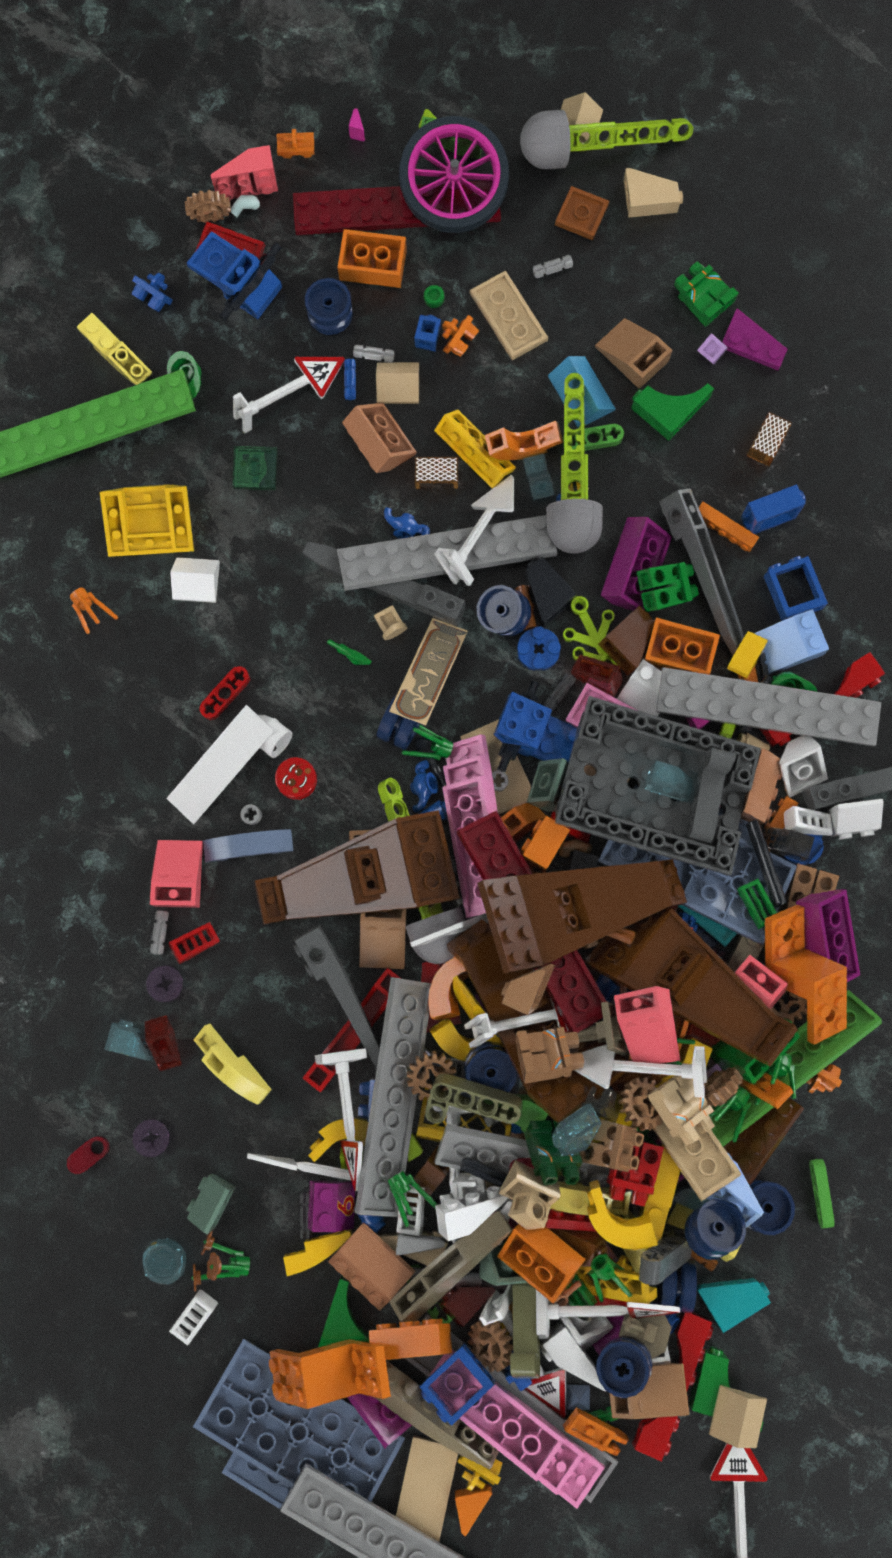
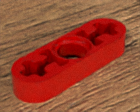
M240 666L234 667L200 705V713L207 720L218 718L248 685L250 676L247 670ZM238 673L240 675L244 673V680H237L234 684L237 688L234 690L227 682L230 680L233 684L236 680L235 674ZM222 688H229L231 690V695L227 699L219 697V691ZM216 697L217 700L220 703H222V705L219 706V704L217 703L213 707L215 712L213 714L211 712L206 714V706L209 705L210 707H212L216 703L215 700H213V698Z

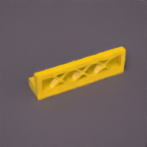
M459 410L445 414L434 430L492 489L501 482L504 476L516 469L509 460H499L489 455V452L485 450H488L485 436Z
M580 1267L576 1273L592 1295L598 1296L593 1278L587 1275L592 1268ZM614 1268L616 1276L632 1293L631 1297H628L614 1280L605 1281L598 1278L604 1298L649 1304L657 1298V1288L650 1287L642 1282L641 1285L629 1283L632 1279L639 1280V1273Z

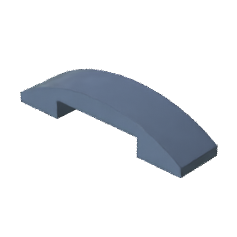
M291 829L251 832L203 840L206 863L238 857L294 852Z

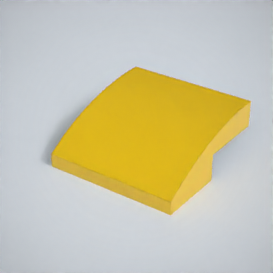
M456 975L453 978V990L459 1004L468 1017L472 1020L477 1015L486 1013L470 989Z

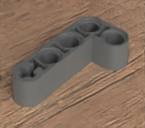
M710 747L702 755L688 825V838L708 843L712 842L716 830L725 775L731 770L734 753Z
M665 1223L662 1238L657 1242L658 1245L650 1247L641 1254L639 1280L642 1283L648 1285L661 1283L691 1258L692 1249L687 1243L684 1229Z

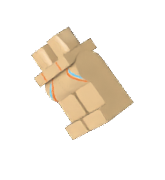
M674 1075L647 1095L666 1126L670 1129L669 1132L672 1137L679 1135L686 1146L700 1138L694 1128L695 1125L701 1134L715 1127L709 1116L714 1110L711 1105H707L705 1097H695L692 1079Z

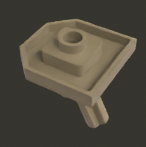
M610 1002L601 1003L603 1021L597 1022L596 1026L587 1027L578 1032L579 1042L598 1040V1043L607 1042V1050L622 1056L630 1054L617 1020L615 1005Z
M626 1314L624 1315L619 1337L625 1335L640 1340L648 1348L652 1359L666 1352L672 1327L665 1315L636 1319Z

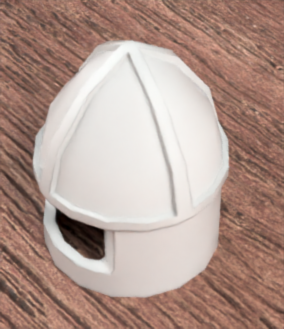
M258 715L274 730L260 748L270 757L275 758L288 746L292 738V732L279 723L276 718Z

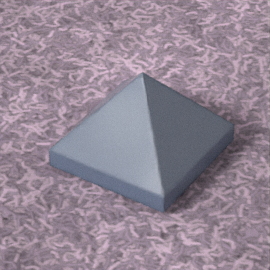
M566 1384V1410H575L576 1407L581 1410H590V1385Z

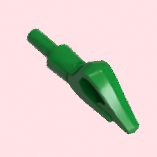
M330 639L327 642L328 645L336 648L337 652L345 655L354 665H370L372 662L363 654L350 649L344 644H338Z

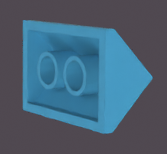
M568 356L548 375L563 404L565 399V378L571 373H578L583 377L585 425L615 411L613 403L585 356ZM574 379L569 382L568 386L575 389L580 386L581 382ZM572 400L568 406L571 409H577L580 406V401ZM573 420L577 428H579L581 423L578 420Z

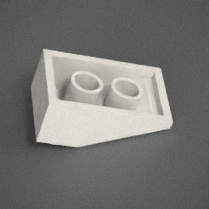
M559 1320L549 1328V1339H541L540 1347L542 1348V1353L549 1362L553 1360L558 1367L606 1392L598 1380L596 1365L586 1351L576 1342L563 1321Z

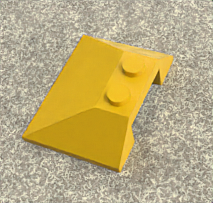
M169 484L137 486L100 492L108 557L194 551L187 486Z

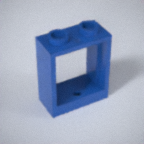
M796 484L749 502L740 518L747 530L757 534L796 519L805 505L806 498L803 491L799 490Z
M801 556L794 557L788 561L789 563L784 565L780 563L774 564L768 568L769 570L764 575L781 621L812 609L814 612L823 610L828 604L809 556L802 559ZM802 567L815 599L789 608L776 576Z
M464 1343L424 1380L419 1387L422 1390L420 1392L422 1397L429 1404L432 1402L438 1409L436 1413L444 1423L448 1421L452 1426L495 1385L496 1380ZM459 1358L482 1387L453 1414L430 1385Z

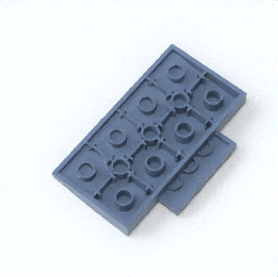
M680 794L678 795L676 802H680ZM719 807L718 815H722L723 809ZM740 818L737 831L741 832V837L731 876L675 859L673 861L687 903L682 904L683 906L763 945L765 941V927L758 930L737 889L759 879L772 905L773 902L746 828L748 822ZM608 839L598 862L605 866L662 861L672 858ZM770 853L785 895L797 866ZM753 886L752 888H753V890H754V892H755L757 898L760 900L761 904L763 905L764 911L766 912L767 916L769 917L770 914L768 913V911H767V909H766V907H765L763 901L761 900V898H760V896H759L757 890H756L755 887ZM774 906L776 912L778 911V909H779L780 906H778V907H775V906Z
M243 1339L193 1426L233 1452L222 1473L280 1509L306 1463L371 1502L405 1437L400 1435L388 1447L384 1448L355 1407L343 1399L310 1409L276 1401L272 1392L274 1381L273 1373L269 1368L270 1354Z

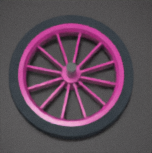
M447 116L435 119L418 129L405 146L399 167L401 192L411 212L430 228L447 233H461L473 230L486 223L497 212L505 198L509 184V166L506 153L496 135L478 121L461 116ZM455 137L454 159L451 162L440 139ZM458 137L473 142L460 163L456 159ZM436 142L447 166L424 150ZM476 145L481 147L487 156L462 167ZM422 156L442 171L415 168L418 159ZM488 161L491 162L493 175L466 173ZM415 175L442 177L420 189L417 188L415 182ZM466 179L493 181L489 193L486 194ZM445 183V186L432 205L428 204L421 196ZM462 185L472 190L484 200L472 209ZM448 188L452 189L451 213L435 208ZM454 189H459L469 211L453 213Z

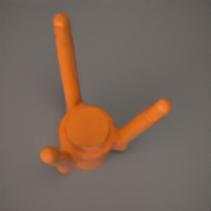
M78 588L71 593L72 607L76 611L86 634H89L90 631L81 610H86L96 624L100 623L90 608L92 605L91 601L115 620L118 619V616L95 598L92 592L87 593L84 588Z

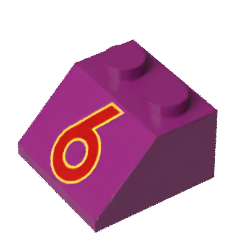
M310 1180L308 1229L312 1232H338L354 1229L355 1191L352 1181Z

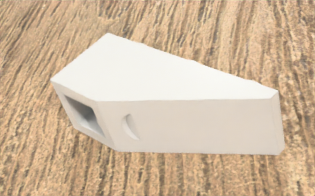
M491 1186L486 1191L480 1193L472 1192L460 1199L445 1200L443 1204L435 1206L439 1233L447 1241L470 1235L509 1198L499 1194L501 1187Z

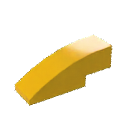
M352 1230L338 1231L306 1239L304 1250L288 1253L283 1257L287 1276L303 1272L331 1256L348 1240Z

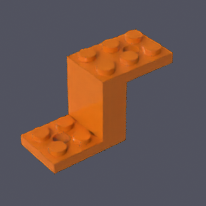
M797 904L765 918V967L788 984L787 991L807 1000V1041L815 1045L847 1028V967L805 949L804 907Z
M348 1339L301 1353L281 1349L270 1351L269 1368L273 1373L274 1383L272 1385V1392L276 1401L310 1409L356 1394L380 1399L391 1397L384 1345Z

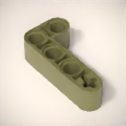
M443 1073L439 1074L433 1083L425 1116L431 1123H441L447 1115L449 1106H453L501 1122L513 1124L521 1117L523 1102L515 1094ZM444 1085L448 1090H441L438 1086ZM467 1092L471 1095V1097H464L461 1095V1093ZM490 1099L494 1104H486L483 1100ZM438 1106L442 1111H435L432 1107Z
M529 1283L513 1284V1353L510 1356L511 1376L515 1379L540 1378V1339L537 1336L536 1289Z

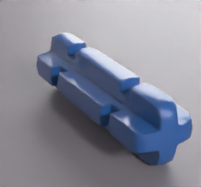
M345 359L344 396L346 400H355L356 363L354 359Z

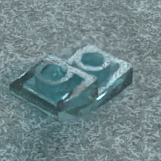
M544 454L522 459L533 500L555 495Z

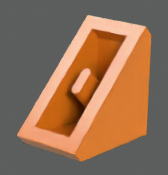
M485 1484L483 1490L477 1486L472 1491L466 1488L455 1490V1501L461 1533L464 1536L468 1534L492 1495V1486L489 1484Z

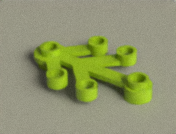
M577 596L572 600L571 611L579 615L589 636L578 633L573 628H566L563 632V639L566 642L576 641L594 647L599 655L586 652L582 647H576L572 653L573 659L595 663L602 673L612 674L619 666L598 644L606 637L609 626L614 621L615 614L612 610H605L602 613V623L597 632L587 612L589 606L587 599ZM581 604L583 609L577 610L575 605ZM610 614L612 619L606 620L604 615ZM572 632L573 637L568 638L565 633ZM581 651L583 656L577 657L575 652ZM610 661L612 666L606 667L604 662Z

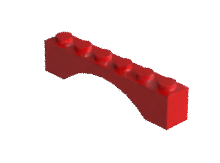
M871 652L852 663L846 669L844 679L834 695L858 698L863 694L862 689L867 686L871 689L882 682L879 678L885 672ZM760 729L771 747L777 744L781 747L792 740L790 738L792 734Z
M389 968L384 971L361 1003L371 1027L386 1010L391 977L400 978ZM350 1020L347 1021L322 1054L357 1048L361 1040ZM315 1061L303 1079L321 1093L336 1075L335 1065H316Z
M680 1312V1322L675 1329V1335L678 1342L679 1364L684 1366L686 1391H688L689 1385L693 1386L697 1375L695 1369L697 1363H701L705 1354L703 1347L705 1341L711 1338L713 1326H711L712 1322L709 1318L698 1313ZM672 1416L640 1420L632 1442L634 1449L662 1462L664 1455L667 1456L670 1451L671 1441L669 1440L672 1432L677 1431L680 1418Z

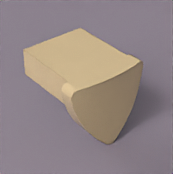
M393 605L374 615L376 622L383 632L382 637L384 640L392 639L407 629L406 624L401 621Z

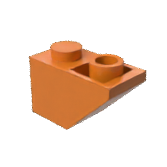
M524 803L512 808L501 819L516 843L535 827L539 819L544 820L546 815L538 807Z

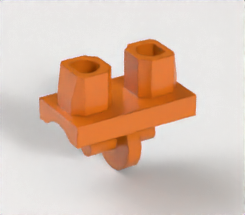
M292 129V133H278L277 155L282 156L283 159L291 158L293 155L311 158L314 155V132L297 133L296 129Z
M470 315L465 320H462L458 328L456 325L459 321L455 318L451 322H443L442 328L445 332L442 336L448 339L452 335L443 349L445 353L448 354L452 351L461 357L467 350L468 345L460 340L463 335L472 341L479 331L471 323L473 318Z
M829 1064L825 1070H821L806 1082L809 1084L807 1091L811 1094L816 1089L822 1093L825 1090L832 1092L835 1087H840L842 1080L839 1079L841 1069L833 1064Z

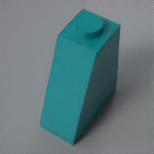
M755 1278L697 1285L698 1294L723 1333L771 1303L767 1297L770 1295V1292L763 1281L759 1283Z

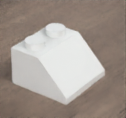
M643 659L617 699L638 711L658 717L660 713L656 712L661 671Z
M883 799L838 804L829 809L827 813L831 814L833 831L831 837L838 836L839 840L853 838L852 834L858 833L861 834V837L875 835L874 831L881 829Z

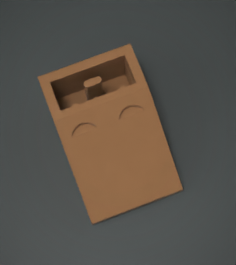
M626 318L595 345L639 389L669 362L672 349L658 336Z
M407 909L361 914L359 967L405 968Z
M683 1364L653 1365L652 1374L647 1384L636 1396L621 1398L610 1394L612 1418L644 1419L689 1415Z

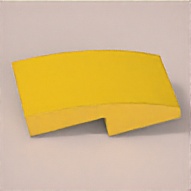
M748 631L727 669L747 678L766 647L768 640Z

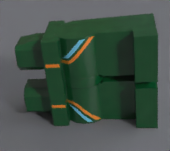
M551 1120L530 1121L524 1133L530 1158L534 1166V1175L541 1176L544 1185L556 1184L558 1176H563L567 1185L577 1184L580 1178L579 1168L582 1164V1158L576 1146L573 1133L575 1125L572 1120H566L561 1125L554 1120L552 1124Z

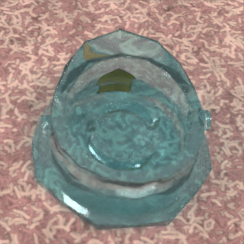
M169 1238L151 1242L143 1253L144 1274L151 1281L170 1285L184 1274L186 1253L176 1241Z

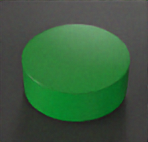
M431 285L425 289L424 302L427 306L437 308L443 304L445 297L441 287Z

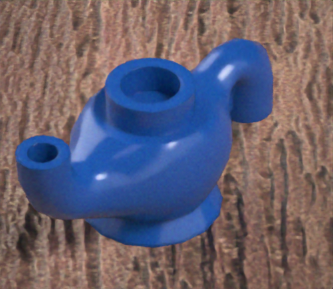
M386 507L384 509V517L395 529L393 534L398 539L414 537L416 533L421 535L430 534V528L425 524H418L413 515L404 513L402 516L393 517L391 508Z
M427 760L421 761L416 765V776L410 784L412 793L419 798V802L412 807L415 813L421 811L426 806L432 793H437L438 781L435 775L431 772L427 774L425 772L429 768Z

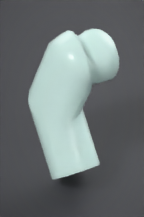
M241 195L231 207V213L238 217L243 209H258L260 202L254 195Z

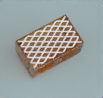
M769 412L747 456L770 467L792 422Z
M415 457L416 489H420V483H454V489H458V457Z

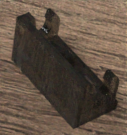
M593 1086L588 1092L585 1103L582 1102L581 1107L594 1116L616 1123L622 1107L618 1100L623 1099V1097L608 1088L604 1089L602 1097L596 1100L594 1094L597 1091V1087Z

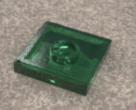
M234 446L233 489L276 490L277 447Z

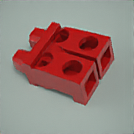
M643 1142L640 1147H633L632 1155L637 1156L639 1159L637 1170L625 1172L609 1168V1176H607L606 1183L610 1184L609 1198L623 1201L626 1189L633 1190L630 1203L645 1207L648 1195L654 1194V1185L664 1147Z

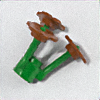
M211 1231L203 1241L204 1245L201 1255H204L205 1250L210 1251L211 1247L234 1255V1258L230 1257L228 1265H224L219 1260V1256L212 1252L207 1262V1274L202 1275L200 1270H196L195 1264H193V1276L191 1279L194 1281V1292L197 1291L196 1285H201V1280L211 1279L215 1281L216 1278L247 1276L250 1268V1257L243 1256L244 1251L233 1250L215 1243V1237H212L213 1232Z

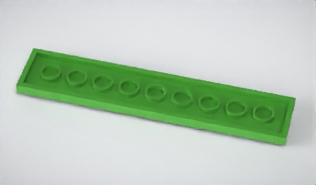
M181 369L1 431L0 478L196 411L185 372Z
M850 990L847 991L846 1029L814 1045L807 1041V1022L798 1028L797 1032L800 1038L786 1051L792 1057L791 1064L795 1066L796 1090L882 1024V1019ZM788 1073L786 1076H777L778 1080L790 1086ZM749 1092L750 1099L747 1102L750 1104V1108L746 1112L740 1133L774 1107L762 1099L758 1105H755L754 1102L757 1096ZM729 1108L718 1121L714 1120L718 1112L711 1118L715 1125L711 1130L722 1146H725L732 1140L741 1109L734 1111Z

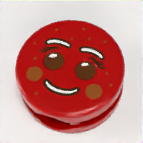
M293 757L286 759L278 766L275 773V782L285 797L301 800L311 795L315 790L317 774L307 760Z

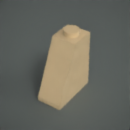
M626 168L623 181L629 218L678 212L679 205L683 203V193L679 191L678 182Z

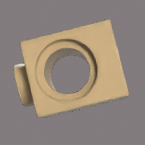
M533 1191L515 1193L508 1216L526 1230L544 1228L551 1206Z

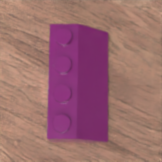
M627 517L601 596L613 605L634 611L639 605L644 610L641 593L653 591L654 588L640 591L636 571L662 566L672 536L648 517Z
M846 889L810 894L796 901V905L804 907L805 949L846 966L847 982L860 976Z

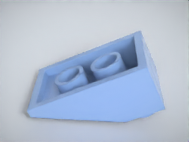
M813 609L754 633L768 640L762 652L766 656L765 663L768 666L769 675L821 657L829 650Z
M732 1159L742 1175L707 1199L709 1201L719 1199L732 1203L741 1212L747 1228L760 1218L764 1212L738 1164Z

